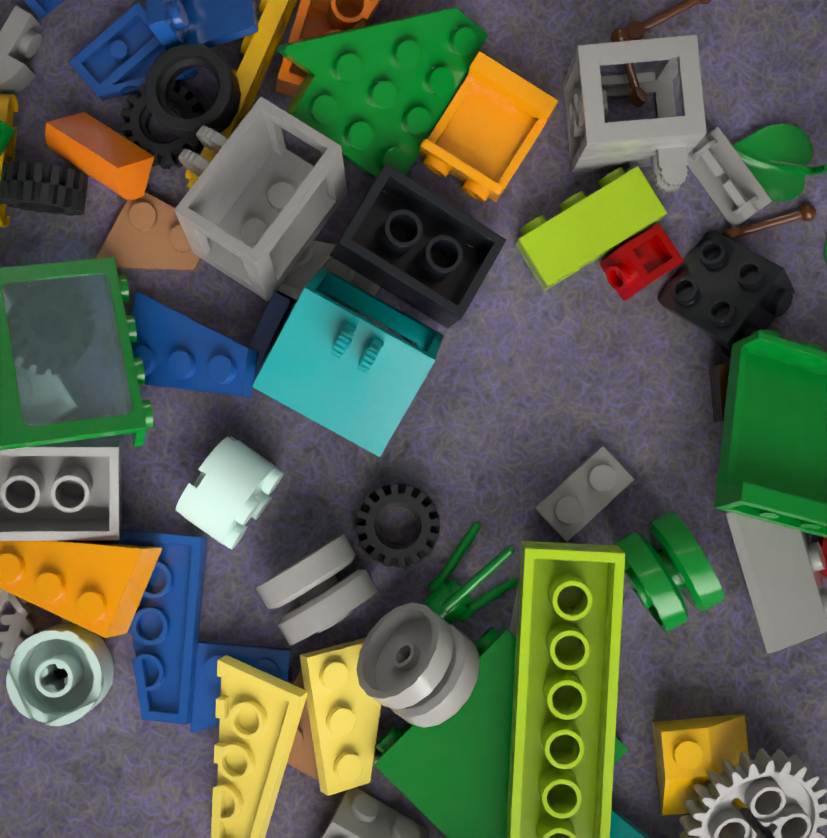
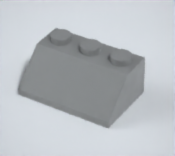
M726 512L725 514L767 654L780 651L827 632V588L824 587L820 570L826 569L819 542L811 543L809 533Z

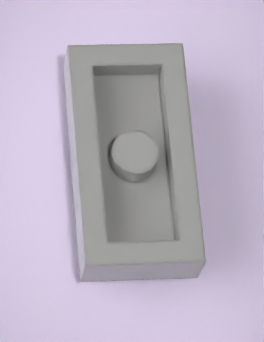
M600 446L547 495L535 509L564 541L568 542L635 479L604 446Z

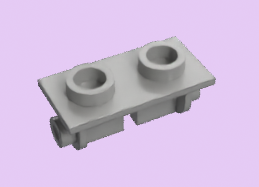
M719 127L704 136L688 154V167L732 228L737 227L772 202Z

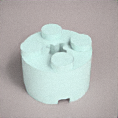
M231 436L230 438H224L199 467L198 470L201 471V474L194 485L190 483L187 485L177 503L176 511L222 545L224 544L232 550L247 530L245 524L251 517L257 520L272 499L269 495L282 479L284 472Z
M59 624L36 633L23 641L13 654L14 656L6 676V687L9 697L22 715L45 723V725L63 726L80 719L103 700L112 686L114 665L108 646L98 634L77 624ZM58 668H64L68 677L57 679L54 671Z

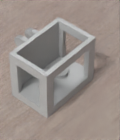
M697 35L578 45L563 81L571 174L616 170L620 167L626 169L637 166H652V173L655 176L653 181L656 183L655 186L659 188L658 190H662L663 193L674 192L676 188L678 189L686 181L685 178L688 177L687 172L689 170L686 168L688 166V154L707 134ZM662 60L655 72L636 73L640 88L646 94L655 93L657 118L605 123V119L608 117L607 98L628 96L631 88L626 74L601 76L600 66ZM678 73L683 116H676L673 80Z
M260 96L229 138L205 125L201 126L196 133L197 139L200 140L203 146L216 153L211 162L188 149H184L178 156L180 163L199 178L174 211L193 254L269 302L273 292L279 289L347 196L348 191L341 145ZM282 128L321 152V158L315 166L286 149Z

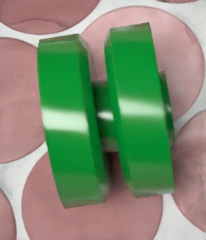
M671 510L649 521V536L656 551L643 535L634 531L612 543L625 552L624 574L631 588L644 608L649 611L655 622L666 634L687 622V607L679 591H681L692 607L702 612L721 603L725 597L721 584L701 547L683 521Z

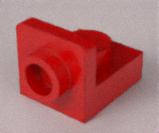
M658 223L618 248L604 259L600 266L605 272L610 285L626 301L684 262V259Z

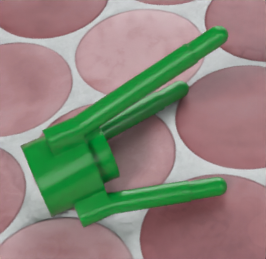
M480 522L472 524L439 575L427 585L432 593L423 600L425 605L440 615L450 625L457 619L463 623L473 612L518 585V579L513 577L471 601L473 598L470 593L515 553V549L512 546L505 548L463 586L454 578L447 584L450 575L481 529Z

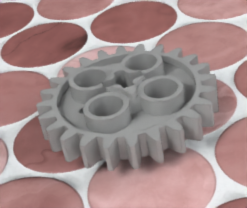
M760 748L755 760H751L744 751L740 754L738 765L733 766L730 761L724 759V772L720 775L711 770L706 772L711 783L708 786L698 784L693 786L699 798L698 800H685L684 805L690 814L679 818L681 825L685 829V831L679 834L680 838H766L748 815L743 814L732 801L735 798H739L758 821L770 830L775 838H825L818 827L827 825V815L824 812L827 810V798L824 796L827 788L822 784L812 768L807 763L803 764L795 754L788 758L781 749H777L773 756L770 757L764 748Z

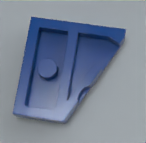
M137 2L68 62L96 95L104 101L140 92L138 87L146 84L147 73L155 60L166 50L148 27L146 10ZM191 68L182 72L174 81L180 82L192 79L199 73L196 68Z
M199 641L190 732L198 733L220 723V719L215 718L216 699L221 696V677L217 676L218 659L228 655L289 682L291 649Z

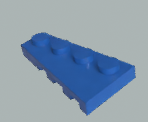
M121 529L120 538L115 540V543L163 547L128 630L129 634H132L136 658L133 659L141 719L187 725L191 722L207 536Z

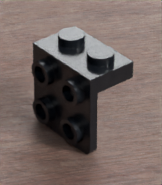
M709 231L705 233L660 292L658 300L662 307L714 337L724 354L731 359L732 343L752 335L754 331L767 330L776 317H781L788 310L795 290L783 267L717 231Z

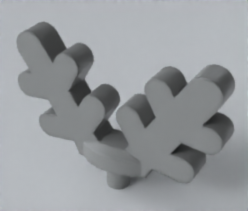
M0 588V612L5 610L9 601L16 610L15 613H7L0 619L3 625H10L8 630L0 631V642H3L0 655L2 658L8 659L13 656L18 646L26 640L22 635L23 632L26 635H31L37 631V626L29 617L32 611L27 605L28 601Z

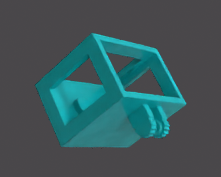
M321 267L304 287L252 387L380 457L436 361L444 335ZM329 294L335 297L336 299L362 312L370 318L378 321L379 323L414 341L418 345L415 346L409 343L408 341L400 338L399 336L391 333L390 331L382 328L381 326L373 323L372 321L364 318L363 316L330 299L329 297H327V295Z

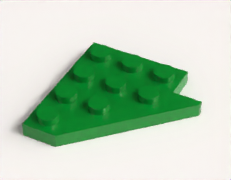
M443 8L280 44L276 51L307 73L286 112L341 145L343 158L375 180L386 163L402 174L407 175L420 153L421 143L430 136L487 39L488 34L459 9Z

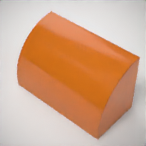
M85 112L46 122L45 139L48 148L53 153L124 199L134 200L144 197L155 156Z

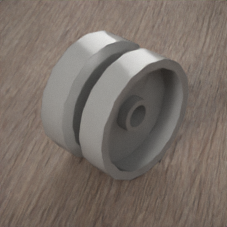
M345 534L331 540L255 588L268 609H277L297 598L299 604L282 615L278 623V627L289 645H293L316 632L320 633L349 616L355 611L356 607L378 592V588L365 569H357L340 579H337L335 576L337 572L351 564L356 555Z
M412 602L396 607L383 616L372 628L359 652L356 670L359 685L368 696L381 705L390 707L396 715L408 723L425 728L443 723L455 715L469 699L478 680L480 658L476 645L464 633L453 625L448 624L427 605Z

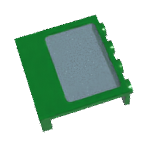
M115 257L0 268V450L129 433L132 434L134 447L144 446L146 429L153 428V413L150 400L141 399L139 385H145L144 365L141 357H133L131 343L137 342L136 324L133 315H125L123 302L129 301L128 282L126 274L118 275Z

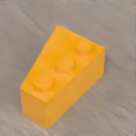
M0 541V588L104 638L126 634L163 547L90 541Z

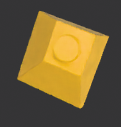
M744 714L652 722L661 815L689 813L684 802L685 800H698L699 795L693 788L695 784L708 786L711 783L706 773L708 770L720 775L724 772V759H727L735 766L739 764L741 752L745 751L749 757ZM739 798L732 800L739 809L748 808Z

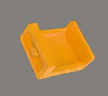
M479 51L469 67V74L428 139L425 138L421 143L419 155L425 158L422 164L442 178H446L448 173L464 182L461 187L462 190L474 199L485 203L486 199L490 198L497 203L555 111L558 100Z

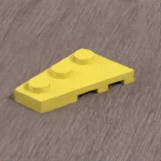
M366 638L299 655L304 688L308 691L306 701L320 792L327 796L368 784L371 781L381 704L368 696L358 681L356 669L359 652Z

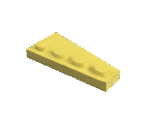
M225 655L217 660V676L221 677V696L216 699L215 718L220 719L219 742L214 745V763L218 764L217 785L213 787L211 838H265L308 691Z

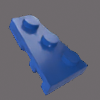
M135 291L132 315L136 324L137 342L131 343L133 357L142 358L145 385L251 398L257 350L190 318V316L179 310L168 307L145 293Z

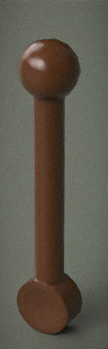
M685 0L643 23L633 21L626 30L629 34V39L640 40L645 31L698 3L708 4L712 0Z
M624 28L614 29L611 33L612 42L628 41L629 34ZM633 63L623 64L631 91L628 93L629 99L636 107H641L648 101V97L639 86Z
M806 203L801 205L797 211L742 227H735L724 231L723 234L733 239L799 219L811 221L816 215V209L813 205Z

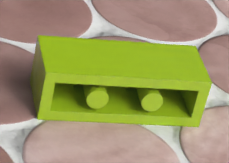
M638 166L625 173L622 167L612 171L598 181L601 189L588 197L585 196L583 191H580L559 205L562 210L560 214L548 221L541 215L520 229L523 236L517 240L515 246L543 291H546L659 222L667 214Z

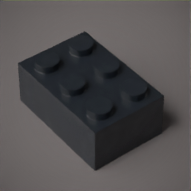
M386 163L373 181L331 251L330 256L448 329L463 318L504 246L506 239Z

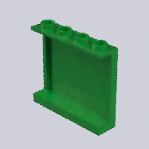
M754 331L752 335L732 343L714 508L827 538V352L821 351V346L814 343H795L782 339L781 334L776 331Z
M504 624L498 631L490 627L474 643L480 658L478 680L469 699L455 715L439 725L425 728L407 723L399 731L393 726L375 745L379 752L375 755L374 765L447 838H506L516 637ZM616 735L614 764L628 751V748Z

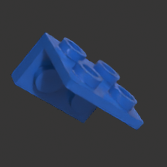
M146 0L148 27L166 51L186 43L205 45L208 48H212L256 33L259 29L255 0Z

